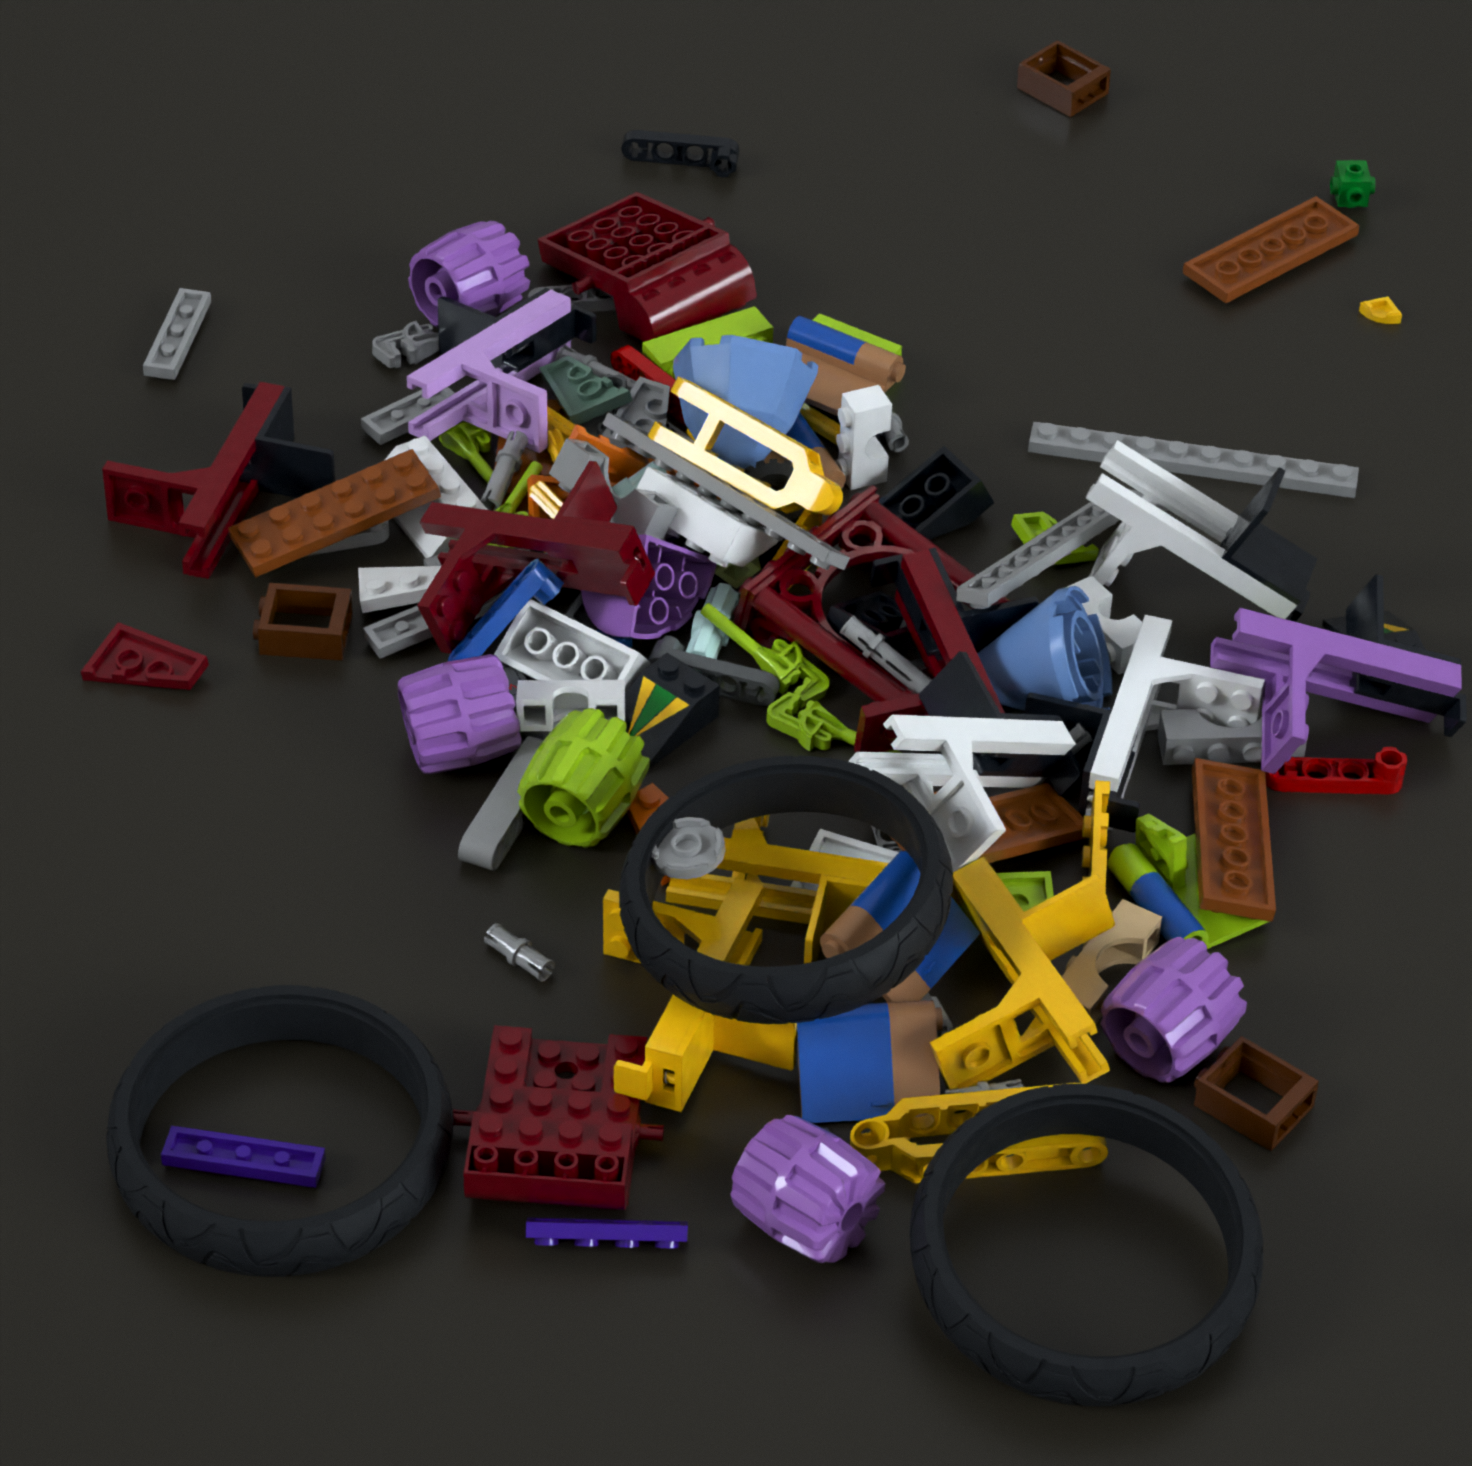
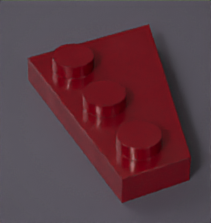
M118 622L80 672L82 679L85 681L191 690L209 663L205 655Z

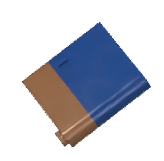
M933 1000L868 1003L833 1017L820 1020L817 1018L815 1021L797 1023L801 1118L810 1123L859 1121L886 1115L902 1098L940 1095L939 1067L930 1042L937 1039V1031H942L943 1029L941 1007L935 1008ZM928 1113L919 1114L915 1117L925 1116Z

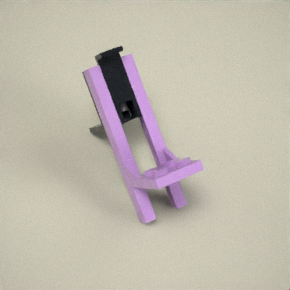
M544 288L498 317L445 296L438 298L439 353L441 356L407 376V388L411 390L416 387L422 388V397L428 399L466 375L476 379V381L409 421V434L418 438L426 436L431 441L458 423L465 421L507 439L509 432L514 431L516 435V431H521L528 437L526 448L538 453L547 449V390L526 381L541 373L540 367L554 362L557 352L561 347L566 345L571 348V339L576 337L590 344L595 342L596 314L576 305L571 306L570 297L548 288Z

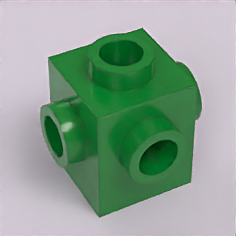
M1336 160L1334 176L1330 178V194L1335 195L1337 206L1347 208L1368 207L1370 194L1375 193V177L1370 176L1367 161Z

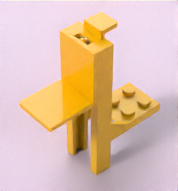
M769 814L735 823L731 838L724 837L726 852L723 861L717 866V869L733 871L732 877L706 874L702 877L687 880L670 878L669 887L667 886L666 902L719 910L735 878L764 885V896L753 916L809 924L804 951V964L818 960L821 936L889 863L767 844L764 838V831L760 829L761 827L768 826ZM758 875L819 885L817 891L763 883Z
M984 856L954 871L952 876L953 893L950 896H952L958 906L960 905L963 908L966 916L979 930V939L1006 975L1012 987L997 1007L978 1015L971 1021L950 1032L944 1033L941 1037L930 1042L946 1089L977 1086V1082L980 1081L988 1082L1053 1046H1056L1082 1084H1087L1109 1072L1107 1060L1087 1034L1088 1032L1092 1036L1098 1033L1095 1022L1051 963V960L1115 926L1103 882L1099 875L1094 874L1024 912ZM1030 1010L1035 1018L1024 1034L1020 1036L1014 1018Z
M735 878L715 916L653 901L652 909L656 917L675 938L684 944V935L688 934L700 944L697 952L714 959L749 966L762 942L763 929L755 928L754 932L746 931L764 896V885ZM608 889L603 898V954L641 964L624 931L620 917L619 892ZM673 994L645 1046L644 1064L640 1066L622 1060L616 1061L614 1065V1091L622 1095L645 1100V1103L682 1112L713 1050L792 1071L796 1065L797 1023L760 1024L737 1021L734 1018L731 1020L693 1007Z

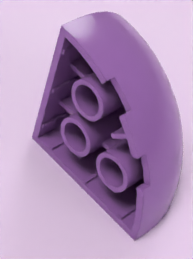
M638 535L655 571V575L637 606L629 605L626 597L581 590L583 604L592 623L608 635L626 639L660 638L661 635L671 630L676 631L693 616L691 611L696 606L698 600L705 599L717 564L709 560L708 556L649 535Z

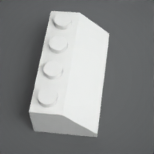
M423 436L395 446L385 460L413 449L439 487L440 498L393 518L423 556L429 558L439 555L440 552L447 553L450 550L448 546L450 540H458V538L425 534L420 520L432 502L488 509L430 440Z
M647 467L636 488L656 491L679 508L666 533L676 538H680L681 535L687 538L685 545L701 553L706 550L711 553L708 559L722 567L727 568L729 563L744 567L779 541L764 533L765 528L761 525L757 527L741 518L743 514L732 512L719 504L720 500L717 498L712 499L697 491V486L687 484L668 473Z
M530 599L516 615L494 653L502 663L535 680H625V693L641 672L651 665L641 653L533 599Z

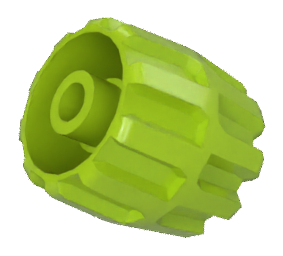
M588 708L583 710V712L574 710L564 716L540 744L517 789V793L521 796L519 807L522 813L528 817L533 823L534 828L540 833L568 847L573 845L589 848L606 838L626 814L649 770L650 758L642 756L641 750L645 743L640 736H630L627 733L625 721L618 717H612L610 720H607L604 713L599 709Z

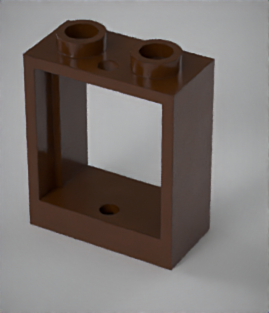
M1058 40L1019 63L1017 88L1069 117L1074 116L1109 94L1111 69ZM1058 71L1074 80V82L1066 86L1048 75Z
M269 583L266 596H261L259 601V617L261 618L255 619L253 625V639L259 640L260 655L343 661L353 616L352 589ZM276 612L331 616L329 628L273 624Z
M1241 1036L1231 1047L1225 1046L1221 1050L1216 1062L1209 1069L1203 1068L1194 1082V1088H1196L1194 1106L1272 1151L1314 1107L1319 1081ZM1239 1072H1242L1283 1096V1098L1265 1115L1223 1090V1088Z

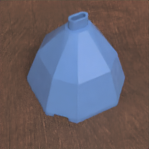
M723 335L720 344L705 345L703 338H691L674 358L673 370L675 380L678 376L683 377L786 435L792 428L817 376L818 365L813 361L807 362V365L802 362V352L796 348L736 335ZM679 397L684 422L696 440L709 414ZM725 423L711 451L717 453L719 459L745 470L750 465L755 468L756 462L764 461L772 449Z

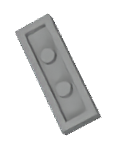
M446 387L426 399L422 397V390H419L361 418V429L382 445L409 432V421L455 394V392Z

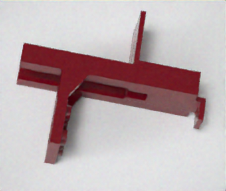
M596 461L588 462L554 519L436 502L430 504L420 520L425 534L458 538V540H450L448 543L450 548L448 553L440 552L437 556L442 566L417 605L441 652L451 654L465 637L468 628L476 615L481 611L483 604L508 587L524 568L535 559L542 561L564 582L562 587L626 597L629 605L637 606L655 575V571L635 527L610 522L617 510V504ZM488 543H491V544L511 546V547L524 548V549H530V550L544 551V552H547V554H545V553H538V552H531V551H525V550L512 549V548L498 547V546H492V545H487V544H488Z

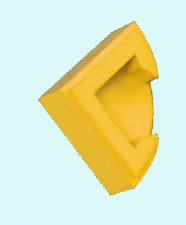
M1389 296L1360 302L1359 312L1366 318L1382 324L1401 323L1402 314Z

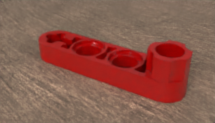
M625 345L611 353L610 358L614 370L635 381L639 377H643L668 385L670 390L676 381L630 345ZM669 391L667 413L686 426L680 399Z
M1383 747L1382 751L1376 753L1375 759L1291 757L1275 774L1265 772L1266 786L1279 792L1395 794L1401 790L1403 785L1407 756L1405 753L1398 751L1396 747ZM1320 772L1325 777L1321 779L1312 778L1307 773ZM1355 773L1361 778L1356 780L1348 779L1343 774Z

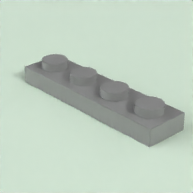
M179 288L143 364L144 376L176 379L211 304L210 292Z

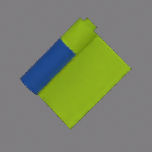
M1195 833L1186 837V857L1188 860L1186 884L1174 891L1137 845L1131 843L1122 844L1114 848L1110 854L1107 863L1109 870L1136 904L1162 916L1160 934L1166 941L1176 937H1181L1185 940L1195 938L1203 941L1207 945V949L1270 922L1200 909Z

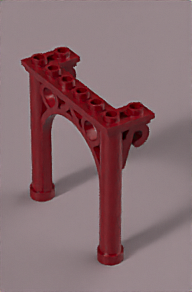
M871 485L862 493H855L845 507L829 515L826 522L819 527L815 525L808 531L832 547L839 543L838 546L841 549L839 551L850 557L845 569L876 559L936 548L956 593L958 586L976 576V574L878 502L880 496L876 494L877 488L874 485ZM787 548L776 561L770 560L760 574L754 578H747L739 589V603L733 611V623L745 633L751 630L754 638L761 645L772 648L773 642L776 639L783 640L785 638L791 642L795 641L873 701L883 702L901 698L906 694H916L871 659L864 657L862 652L839 636L827 622L822 609V593L828 583L844 570L831 565L828 570H825L809 561L812 556L809 553H806L804 556ZM811 564L816 568L815 575L805 570ZM793 584H803L810 589L811 594L794 596L787 589ZM1003 597L992 605L1009 602L1010 600ZM964 603L965 605H967V606H968L969 608H971L972 610H973V609H976V608H972V607L970 606V603ZM810 609L811 617H809L802 610Z

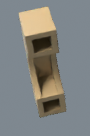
M1124 899L1121 900L1114 911H1111L1115 926L1085 942L1078 956L1073 955L1070 958L1062 975L1066 984L1095 1024L1102 1017L1100 1010L1108 996L1109 985L1103 981L1099 973L1117 964H1138L1159 943L1162 916Z

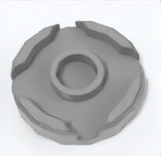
M684 817L675 819L673 821L674 828L665 836L658 848L655 845L651 855L653 866L663 875L686 880L702 877L714 871L723 861L726 852L723 833L718 827L716 829L711 826L710 821L703 818Z

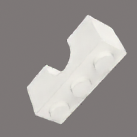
M879 385L842 393L841 408L838 409L840 434L836 436L839 455L835 462L846 476L845 483L850 490L887 482L889 456L875 435L891 430L892 403Z
M1093 576L1067 586H1077L1088 596L1089 602L1082 603L1087 615L1097 613L1105 636L1110 665L1119 675L1124 673L1142 621L1134 614L1121 620L1110 619L1113 595Z
M518 680L516 709L521 728L519 732L552 731L555 721L561 720L574 710L583 712V710L588 708L601 710L607 720H610L612 717H618L625 721V680Z

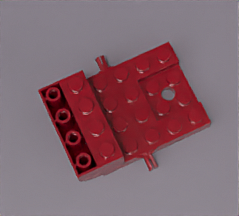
M635 192L537 239L542 262L579 279L572 283V289L575 294L580 295L591 288H598L612 295L620 330L644 342L719 318L733 309L744 307L747 302L757 298L751 268L743 254L730 244L728 232L717 228L711 217L699 220L639 192Z
M494 1025L481 1103L476 1111L453 1109V1126H471L463 1172L465 1198L626 1210L629 1204L635 1148L639 1144L640 1139L663 1142L664 1125L641 1124L640 1109L642 1100L614 1091V1065L617 1060H622L642 1066L645 1062L647 1037L609 1034L608 1044L532 1039V1028ZM562 1072L575 1074L570 1079H562L557 1075Z

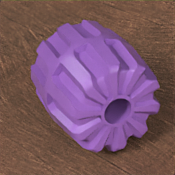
M480 221L448 232L423 247L412 257L409 263V288L414 296L416 306L428 318L430 324L438 328V298L442 296L494 317L522 300L521 293L528 290L530 286V280L524 275V270L529 266L527 256L519 253L520 241L515 234L511 232L505 234V227L499 222Z
M489 654L444 662L404 676L398 681L399 703L409 743L416 763L424 774H434L476 766L514 752L521 746L522 739L519 733L521 728L514 712V707L516 706L514 697L509 693V682L506 672L496 655Z
M1181 937L1173 938L1135 965L1104 1000L1100 1010L1103 1015L1100 1023L1103 1033L1108 1038L1115 1053L1120 1059H1123L1130 1065L1135 1072L1145 1078L1156 1079L1160 1083L1172 1082L1212 1054L1245 1013L1247 1001L1240 998L1238 994L1244 987L1241 978L1231 976L1227 971L1228 960L1219 952L1208 953L1207 945L1203 941L1195 938H1188L1186 940Z
M786 1115L783 1119H773L765 1124L744 1148L731 1178L733 1185L730 1195L734 1206L774 1240L815 1262L835 1263L847 1255L848 1247H857L865 1238L864 1227L868 1221L876 1220L880 1208L876 1205L877 1197L885 1192V1182L879 1177L880 1169L844 1140L798 1116Z

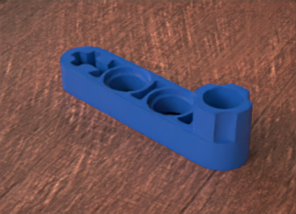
M539 559L533 560L454 648L448 657V661L481 656L532 597L537 599L542 605H545L559 593L564 582Z

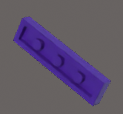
M172 1125L161 1152V1162L164 1166L314 1188L317 1187L326 1160L325 1148Z
M528 1217L526 1220V1238H534L535 1245L544 1246L558 1245L559 1239H575L576 1246L585 1247L599 1246V1240H615L616 1247H639V1241H655L656 1248L671 1249L679 1248V1242H687L688 1221Z

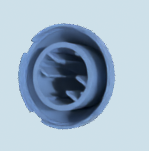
M1071 586L1056 590L977 653L1001 705L1025 711L1026 698L1028 693L1031 692L1103 708V697L1112 695V673L1109 653L1097 613L1087 615L1082 603L1089 602L1088 596L1082 589L1077 586Z

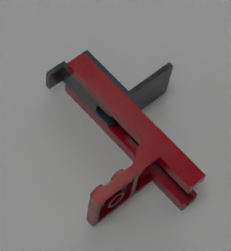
M261 381L258 385L244 383L242 387L243 412L211 467L168 473L107 460L102 471L108 520L195 538L182 560L183 574L209 579L231 541L228 528L242 521L258 491L298 498L335 482L334 452L332 450L293 442L295 436L291 387ZM182 493L194 495L185 512Z
M936 548L874 560L870 575L871 585L876 587L895 583L897 587L895 600L931 679H934L959 651L967 652L1000 713H1005L977 653L1038 606L1039 601L1037 597L1032 596L991 605L985 609L965 611L961 602L956 601L957 593ZM920 693L906 694L901 698L883 702L874 701L868 705L861 706L854 744L855 753L889 752L894 750L891 743L897 736L894 730H886L883 723L891 715L929 716L919 698Z

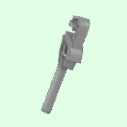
M417 321L407 324L403 330L378 336L372 341V354L388 368L401 367V354L407 357L409 364L416 365L439 351V336L437 332H433V326L431 324L419 325Z

